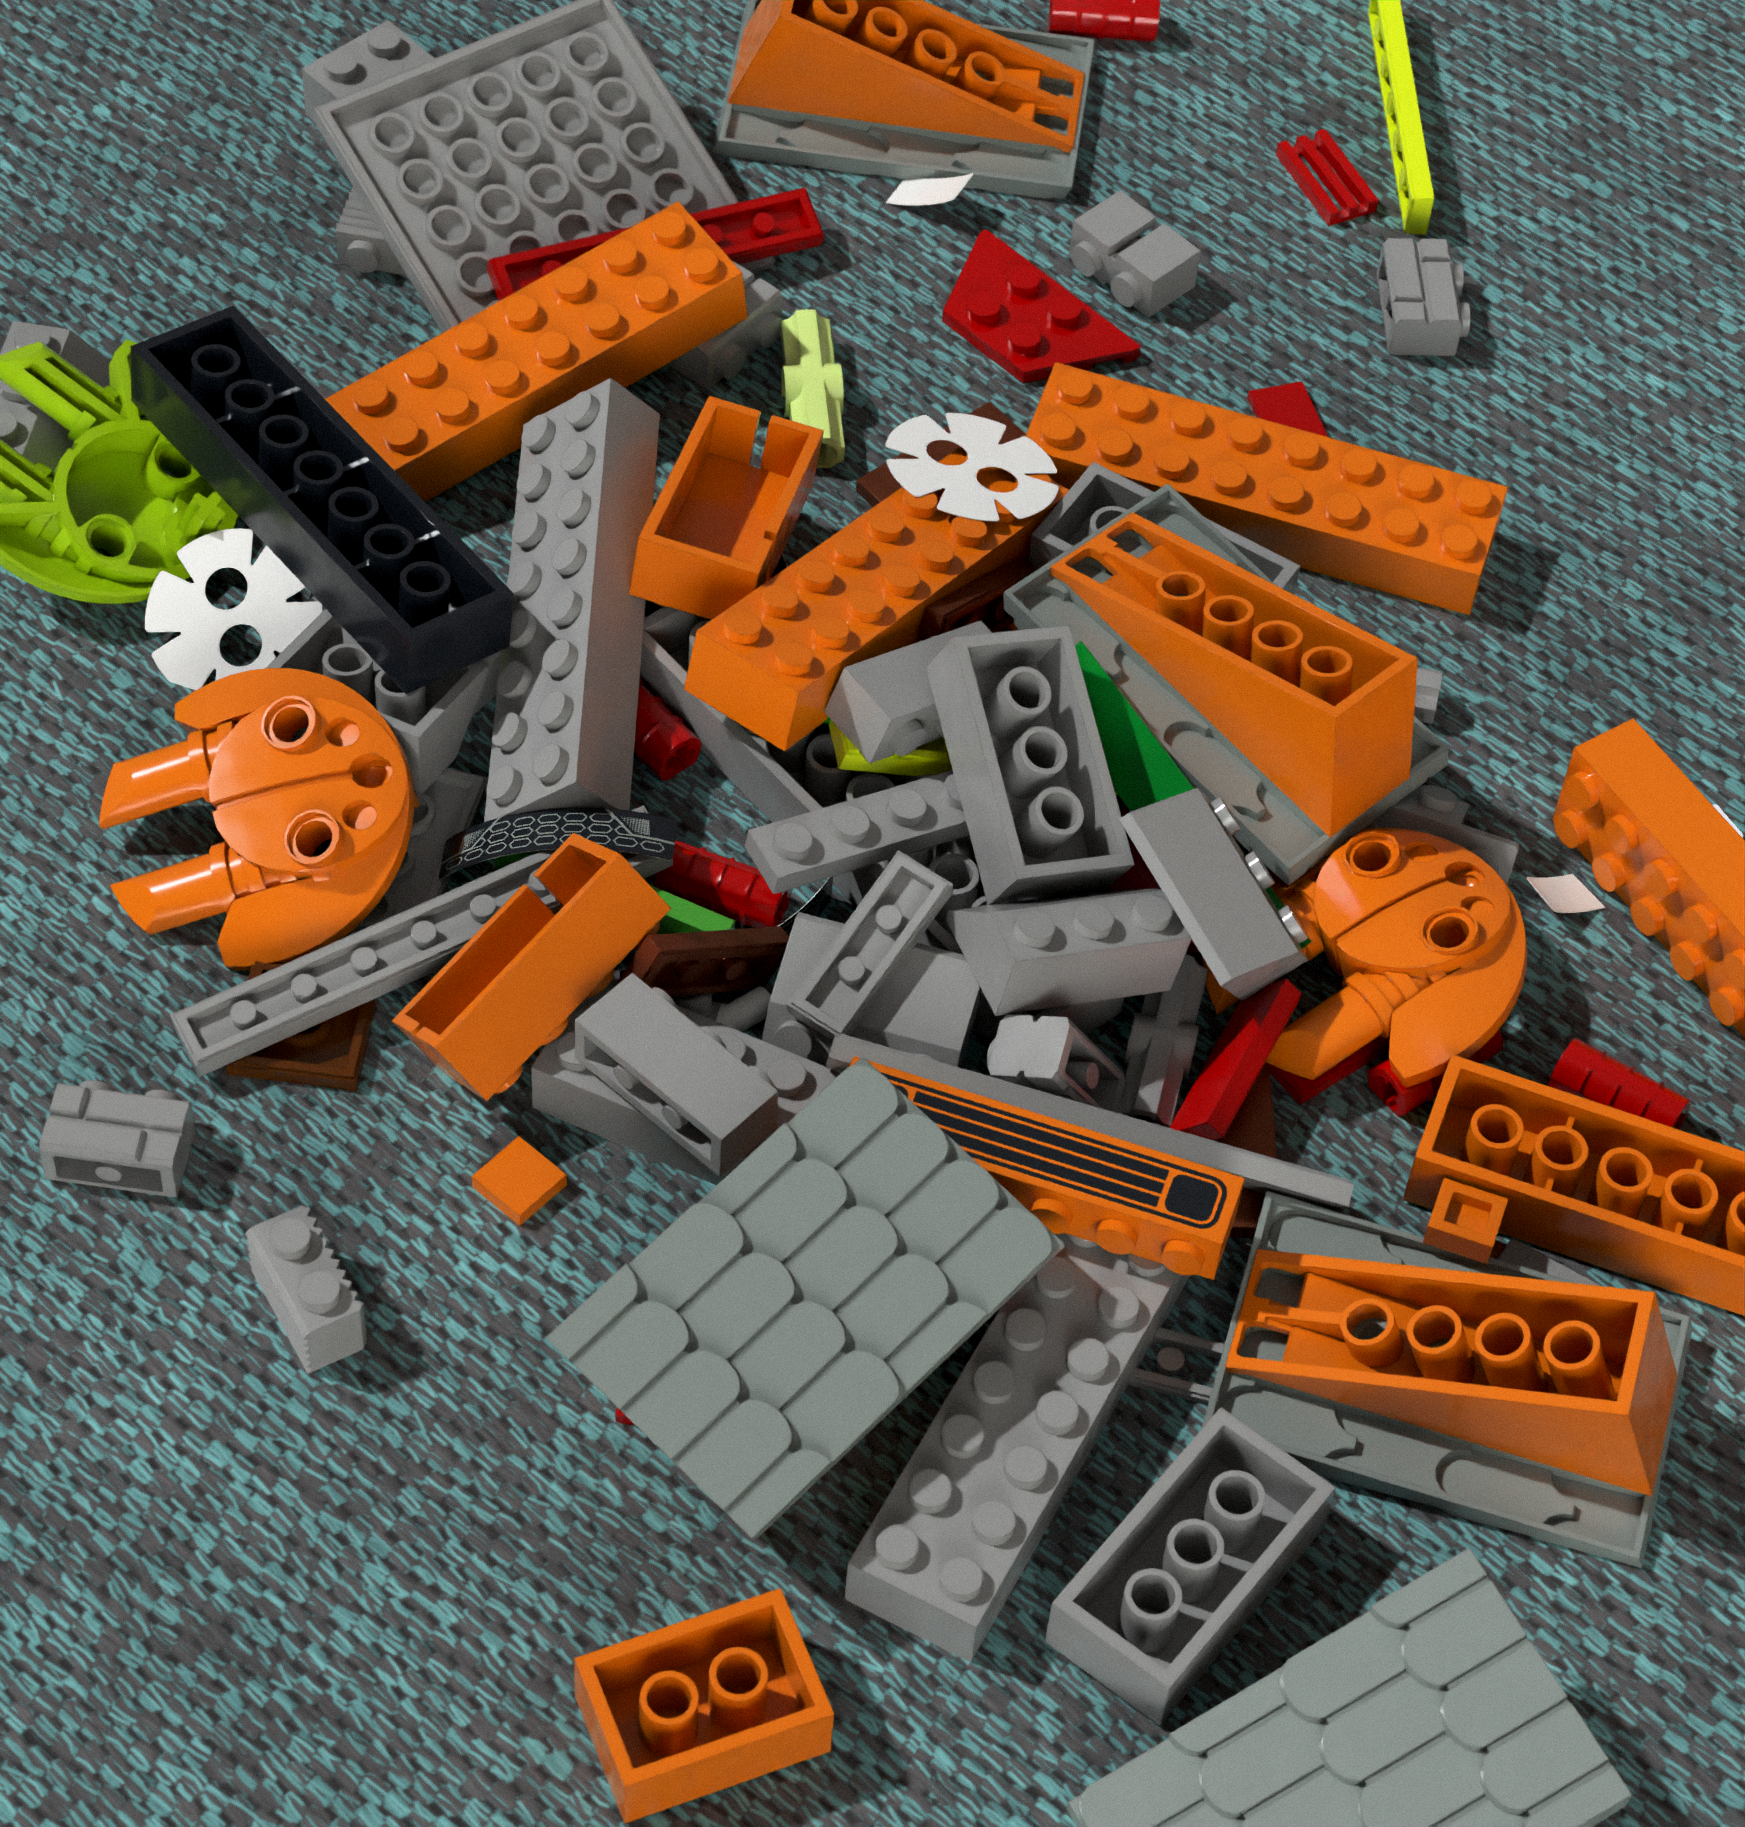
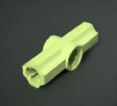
M796 310L790 318L781 321L780 336L784 363L781 370L782 397H785L784 418L790 417L791 421L824 430L816 468H832L837 463L843 462L845 456L841 418L844 406L842 367L840 363H835L834 343L830 319L821 317L816 310Z

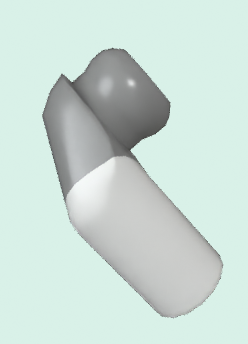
M758 986L729 1004L712 1001L711 993L678 996L677 1005L738 1031L745 1032L766 1019L771 995L765 988Z

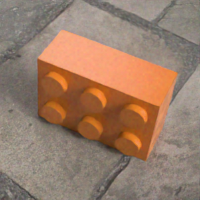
M781 1588L574 1658L575 1698L624 1824L831 1752L834 1711Z

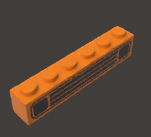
M853 1056L850 1066L854 1065L860 1058ZM867 1060L982 1168L987 1170L996 1181L1036 1216L1053 1234L1066 1233L1098 1243L1103 1249L1114 1254H1132L1164 1264L1165 1267L1177 1274L1186 1276L1198 1275L1214 1280L1237 1214L1245 1178Z

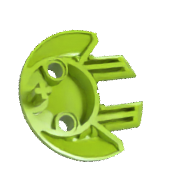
M128 339L115 351L110 361V385L105 388L42 342L26 345L0 356V380L70 431L68 438L74 442L72 448L67 449L59 460L55 471H53L42 462L35 465L0 439V565L39 589L77 601L98 604H123L148 600L153 583L161 571H166L188 582L192 581L193 579L178 558L177 552L203 535L220 530L234 529L238 514L131 401V346L137 343ZM163 470L174 473L178 478L167 475ZM94 547L108 551L113 557L98 553Z

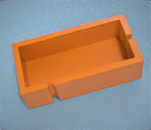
M709 396L638 537L629 595L712 620L770 580L813 487L824 430L772 415L768 424L761 466L757 468L751 466V460L761 411Z
M572 833L533 874L563 908L555 915L528 886L523 884L392 1020L444 1074L462 1086L464 1085L486 1101L494 1094L504 1092L517 1081L523 1071L522 1064L540 1046L553 1042L563 1033L569 1022L568 1016L585 998L597 995L608 986L614 977V968L631 950L639 949L647 935H656L660 928L659 921L671 910L669 905L620 853L575 833Z

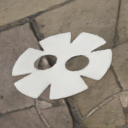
M946 413L945 416L950 430L949 434L929 416L921 415L897 426L886 441L885 446L887 448L918 457V459L886 460L891 474L901 486L914 497H922L940 489H945L937 509L959 517L978 521L998 522L999 516L994 500H997L1016 518L1024 519L1047 508L1055 499L1059 486L1026 475L1057 473L1053 461L1038 444L1027 436L999 444L1006 425L987 418L962 413ZM933 441H950L961 446L967 452L968 458L966 462L960 465H945L933 460L928 455L926 448ZM983 468H1000L1010 472L1017 479L1018 486L1011 492H994L983 487L978 482L976 475Z
M238 528L212 532L195 539L177 552V556L194 583L185 581L166 571H161L154 581L146 606V632H181V635L152 653L154 662L169 682L198 690L204 685L214 669H216L215 681L249 670L264 669L276 658L274 651L281 653L323 612V605L319 601H286L306 587L267 545L256 562L251 565L253 531L251 529ZM221 568H234L240 571L247 581L248 588L244 600L232 609L216 608L206 597L205 587L207 580L215 571ZM235 625H249L260 634L262 640L261 652L257 659L249 665L241 667L230 665L223 659L220 653L221 638L229 628Z

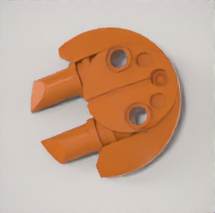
M264 668L229 675L211 682L190 693L175 704L174 720L184 730L189 732L187 740L113 764L101 805L99 817L101 829H108L202 798L217 809L212 811L216 828L225 841L212 845L208 854L111 884L110 887L126 913L150 936L225 912L227 916L217 944L225 967L232 970L250 971L255 961L266 964L288 963L336 942L351 932L377 906L398 873L412 832L414 808L419 807V798L413 789L412 775L406 754L388 722L370 702L355 690L330 677L307 670ZM308 726L306 733L300 739L291 742L293 735L299 729ZM332 839L329 848L324 853L313 857L316 848L322 842Z
M1385 827L1364 828L1352 838L1349 837L1346 843L1313 868H1308L1305 874L1290 885H1287L1265 866L1275 882L1270 887L1281 902L1291 908L1312 941L1302 949L1307 958L1311 960L1325 951L1328 964L1339 977L1341 975L1344 977L1341 990L1284 1027L1266 1060L1267 1063L1295 1075L1314 1080L1378 1036L1382 1038L1390 1037L1389 1061L1391 1070L1407 1088L1445 1073L1451 1054L1468 1059L1483 1047L1506 1021L1516 1004L1526 974L1528 955L1526 932L1521 911L1514 895L1497 872L1479 856L1454 842L1429 833ZM1202 956L1203 967L1208 969L1205 982L1213 1008L1218 1015L1240 999L1220 986Z

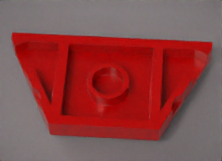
M984 229L979 233L943 309L942 322L1022 384L1048 379L1055 362L1088 371L1091 370L1092 364L1122 359L1123 363H1128L1140 357L1141 345L990 231Z

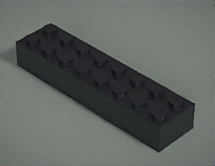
M235 306L131 346V401L405 694L509 647L514 593Z

